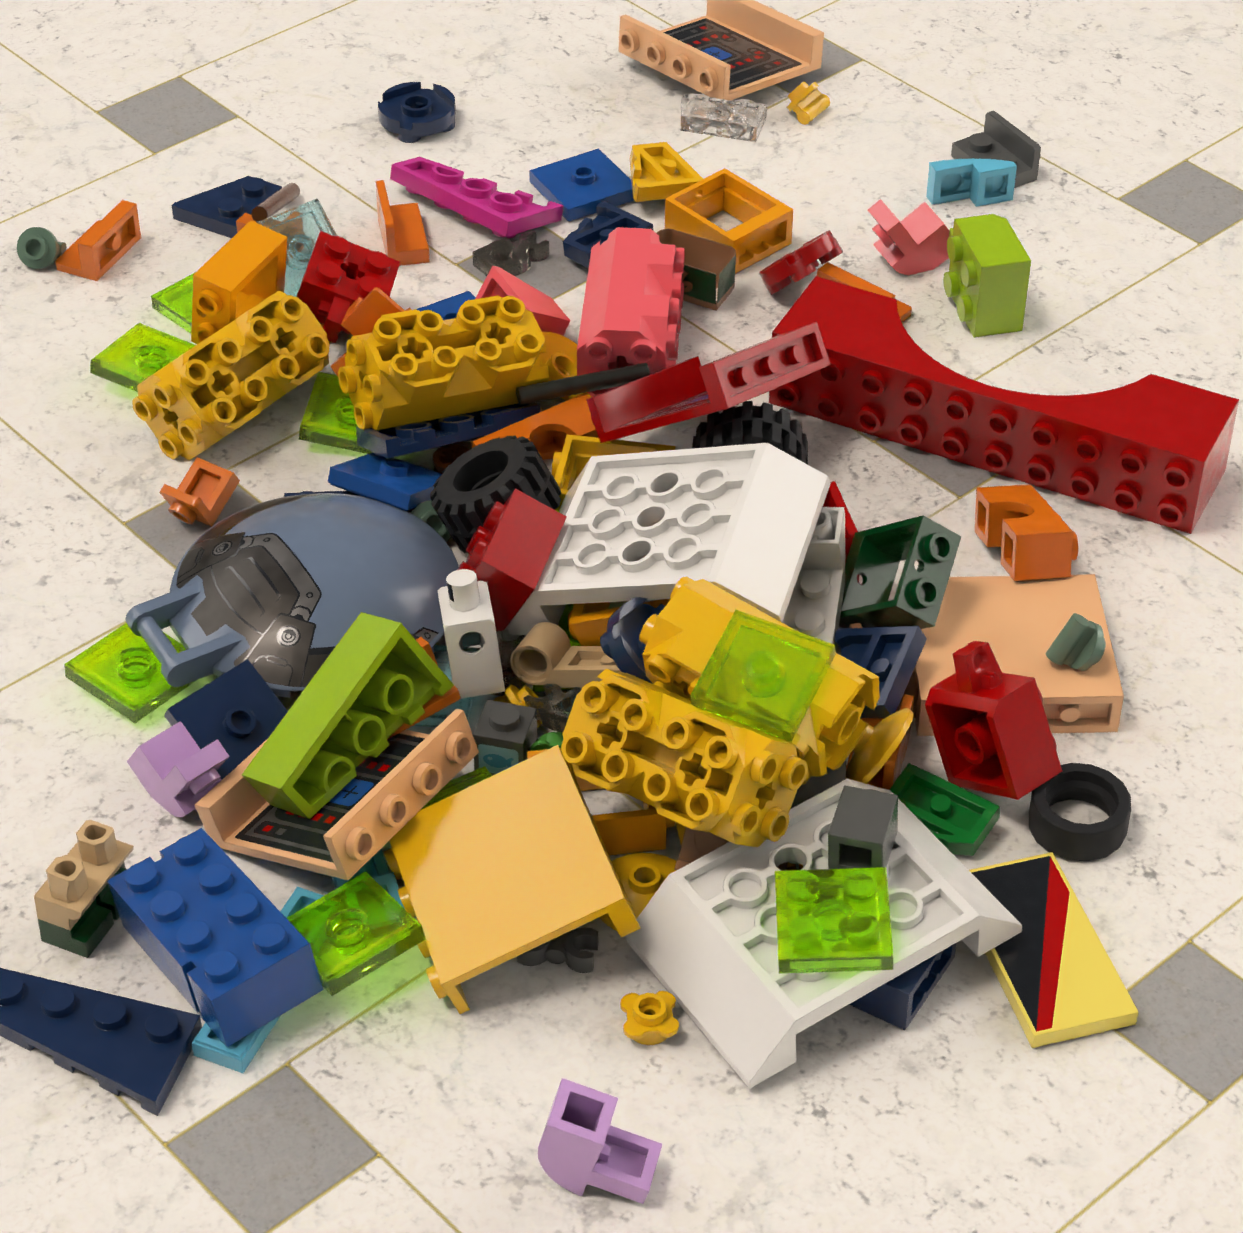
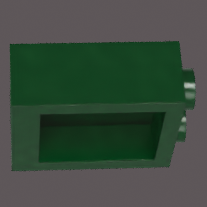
M924 515L856 532L845 563V586L839 626L849 628L850 624L861 623L863 628L919 626L920 629L935 627L962 536ZM906 560L894 600L888 601L899 563ZM915 561L919 563L917 570L914 566ZM858 574L862 576V584H859L857 581Z

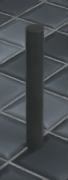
M641 363L516 388V396L519 405L602 390L622 386L650 375V370L647 363Z

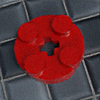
M828 230L803 244L802 247L792 253L786 254L760 271L759 275L769 293L773 295L792 283L789 276H791L795 283L816 270L815 267L819 265L817 259L823 265L843 253V250L831 231Z

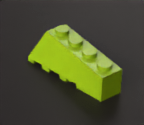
M361 612L247 766L242 776L270 805L310 819L356 777L355 768L368 756L378 757L389 746L387 739L404 723L412 725L425 713L423 705L434 695L443 696L454 684L402 623Z

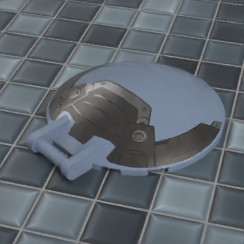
M315 493L286 496L245 508L208 529L190 546L178 563L172 578L170 593L132 607L128 611L125 620L132 632L137 636H142L162 665V675L168 684L173 687L183 686L211 674L219 677L248 659L276 696L290 698L292 691H303L361 612L402 623L415 640L422 637L429 642L434 653V645L444 635L437 590L447 586V576L451 572L456 571L459 566L445 540L431 526L408 511L377 500L347 494ZM170 626L186 650L178 653L161 629Z

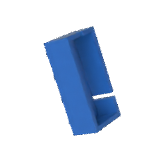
M202 828L159 851L161 855L160 860L154 862L151 857H148L107 880L123 927L197 1013H201L202 1019L226 1047H229L323 990L310 943Z

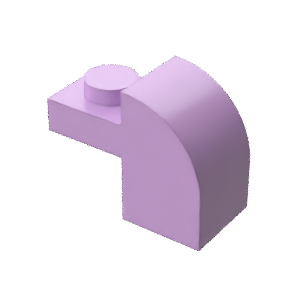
M180 721L140 745L127 760V763L156 802L171 815L184 817L195 810V804L221 781V776L217 770L230 756L218 739L200 749Z
M562 1078L538 1146V1159L542 1168L557 1184L579 1196L583 1195L587 1184L643 1204L650 1190L662 1144L610 1125L618 1101L617 1097Z

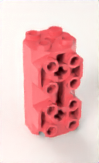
M621 227L611 231L608 234V239L602 244L599 241L591 247L577 345V376L641 363H647L650 374L676 364L679 334L677 333H680L681 308L683 307L684 283H682V273L684 270V248L661 244L659 242V235L652 229ZM617 387L596 390L587 393L591 397H594L596 395H599L601 393H604Z

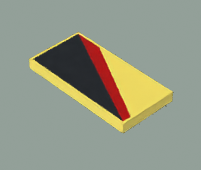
M1053 852L969 870L1022 924L1021 933L986 952L985 955L1031 1048L1136 1025L1138 1010Z

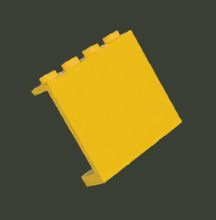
M558 745L421 809L389 840L392 848L384 851L387 863L391 871L394 872L395 878L397 880L403 878L405 883L404 887L398 889L401 902L411 919L417 917L419 922L418 926L411 929L418 948L424 958L430 956L434 965L426 968L429 981L438 998L441 999L448 996L459 1014L470 1010L460 983L608 913L621 938L641 929L575 776Z

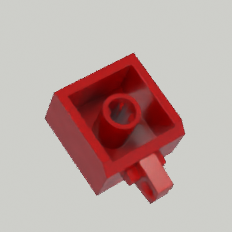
M320 231L296 297L307 304L318 322L323 324L328 341L336 344L341 331L352 335L341 324L348 308L359 297L364 299L376 287L380 288L390 297L400 261L390 258L382 252L372 251L348 242L343 237L333 236Z
M516 488L504 505L498 501L495 502L483 527L479 526L468 544L466 551L470 554L466 562L463 561L457 569L472 570L476 573L477 581L487 582L496 631L505 630L535 590L567 516Z
M973 641L954 652L953 660L956 673L931 687L925 702V708L948 782L962 788L1019 800L1062 772L1056 751V741L1051 734L1043 707L1041 691L1033 677L1003 673L988 642Z

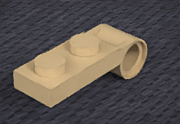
M540 622L534 625L510 657V664L514 674L521 681L530 685H559V688H579L581 690L584 685L591 681L600 682L602 679L597 678V676L605 669L621 672L614 660L604 653L601 646H571L566 632L551 622Z

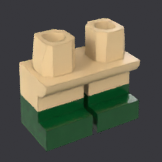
M86 820L76 832L77 843L70 852L62 857H56L46 869L47 880L34 895L41 941L86 958L92 954L114 925L113 919L118 920L120 917L107 880L127 870L124 861L134 848L133 845L116 840L112 827L93 820Z

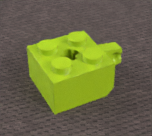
M995 214L954 219V226L950 228L947 240V253L950 259L949 272L944 273L943 284L947 297H952L957 306L960 321L966 322L974 338L1022 331L1031 259L1007 218Z

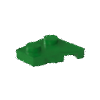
M911 763L907 764L889 789L894 795H898V799L955 855L973 856L1000 818L999 805Z

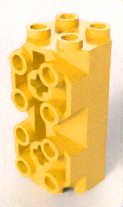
M277 291L137 385L138 396L132 400L133 410L150 427L158 439L160 449L166 456L171 459L182 456L187 460H191L324 369L329 364L330 343L327 339V333L307 304L303 303L298 297L287 296V294Z
M498 295L465 301L454 319L443 320L438 313L432 310L420 312L416 309L382 315L375 323L372 333L351 336L346 346V366L340 367L338 370L340 388L344 394L349 393L354 406V417L358 428H372L375 430L518 404L516 396L517 387L547 382L549 380L548 365L540 367L539 354L547 353L546 340L533 313L525 308L522 300L514 296L502 298Z
M687 576L682 577L674 586L670 595V601L659 615L653 614L647 619L639 635L640 642L646 645L642 654L645 673L654 685L795 744L798 757L807 762L808 772L803 784H806L811 776L821 777L827 774V767L833 771L841 767L863 737L869 724L860 719L864 707L867 706L875 710L880 698L879 676L704 579L694 581Z
M605 669L597 676V678L602 679L600 682L591 681L587 683L576 695L562 734L563 741L561 745L563 757L569 763L570 768L574 770L575 776L607 791L628 794L654 806L657 814L692 830L710 832L734 844L759 847L766 839L776 842L785 834L789 825V811L796 792L805 781L808 772L807 762L798 757L795 744L624 672Z

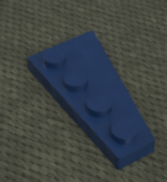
M535 402L519 405L518 403L381 430L372 428L360 429L356 427L357 444L374 452V456H383L388 459L460 441H475L485 435L541 412L540 404Z
M0 968L1 1037L29 1051L37 1048L53 1056L54 1064L72 1073L75 1069H78L98 1079L99 1087L117 1096L123 1092L139 1100L142 1109L156 1116L159 1115L192 1051V1042L202 1028L200 1015Z

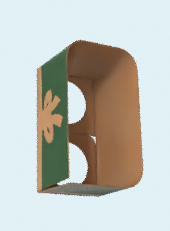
M674 229L658 231L656 234L659 235V242L661 244L684 248V270L682 273V283H684L683 301L717 311L735 288L736 250L731 246Z

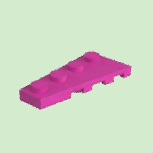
M416 157L391 165L390 179L405 186L408 192L423 195L433 200L436 206L451 209L463 215L464 220L471 223H479L491 229L494 235L501 238H513L519 233L558 222L562 219L564 205L552 201L548 202L547 206L532 203V194L520 190L514 194L497 191L496 182L485 178L464 179V171L423 157Z

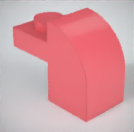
M881 199L868 209L869 213L878 223L872 228L879 237V240L873 245L897 272L904 275H913L933 270L949 258L947 253L949 229L925 202L901 222Z

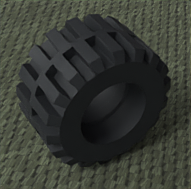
M745 401L742 406H733L723 410L722 413H710L707 415V422H700L696 428V436H693L692 448L769 443L808 465V441L806 434L802 433L801 424L797 419L790 421V413L780 409L776 412L773 410L772 404L765 402L761 406H753V401Z
M506 436L501 439L500 437L495 438L463 453L442 472L443 474L435 481L434 489L430 494L434 510L463 553H468L466 549L477 528L479 526L483 527L495 502L498 501L504 505L515 488L554 510L559 507L561 502L559 497L561 495L560 487L533 442H530L528 438H517L516 436Z

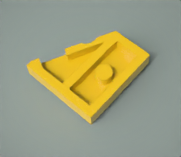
M667 142L632 145L629 161L633 200L635 202L665 199L703 179Z

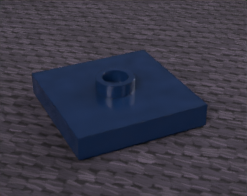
M247 659L168 708L164 717L171 726L181 721L200 749L217 739L230 756L217 770L222 780L270 737L288 711Z

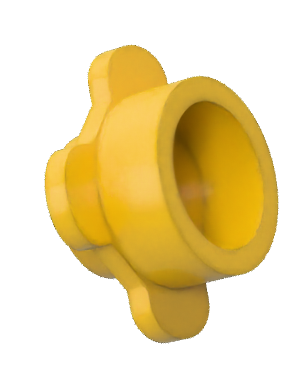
M658 991L656 994L645 993L640 996L636 993L626 994L620 1002L621 1010L627 1016V1021L623 1025L624 1034L643 1045H656L662 1043L668 1037L674 1036L679 1030V1022L673 1017L672 1009L676 1004L674 995L667 991Z

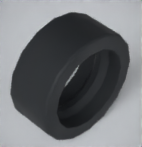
M1091 764L1061 765V773L1032 791L1029 807V830L1038 844L1049 853L1053 852L1054 855L1064 859L1088 862L1106 858L1120 848L1127 835L1131 815V795L1124 783L1108 770ZM1066 800L1085 801L1098 806L1108 814L1109 818L1093 824L1074 823L1061 818L1051 810L1050 806Z

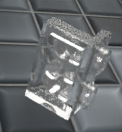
M703 93L684 94L681 99L680 131L756 142L767 118V104L755 103L749 99L725 100L712 98Z

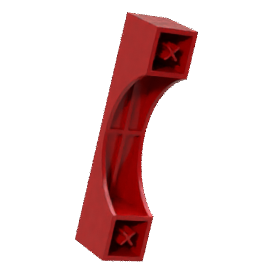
M815 276L772 331L773 338L803 325L817 322L831 365L769 391L770 404L1182 532L1192 533L1226 470L1239 399L1154 374H1149L1123 387L1081 395L1029 394L990 386L949 369L923 351L904 328L898 313L897 299Z

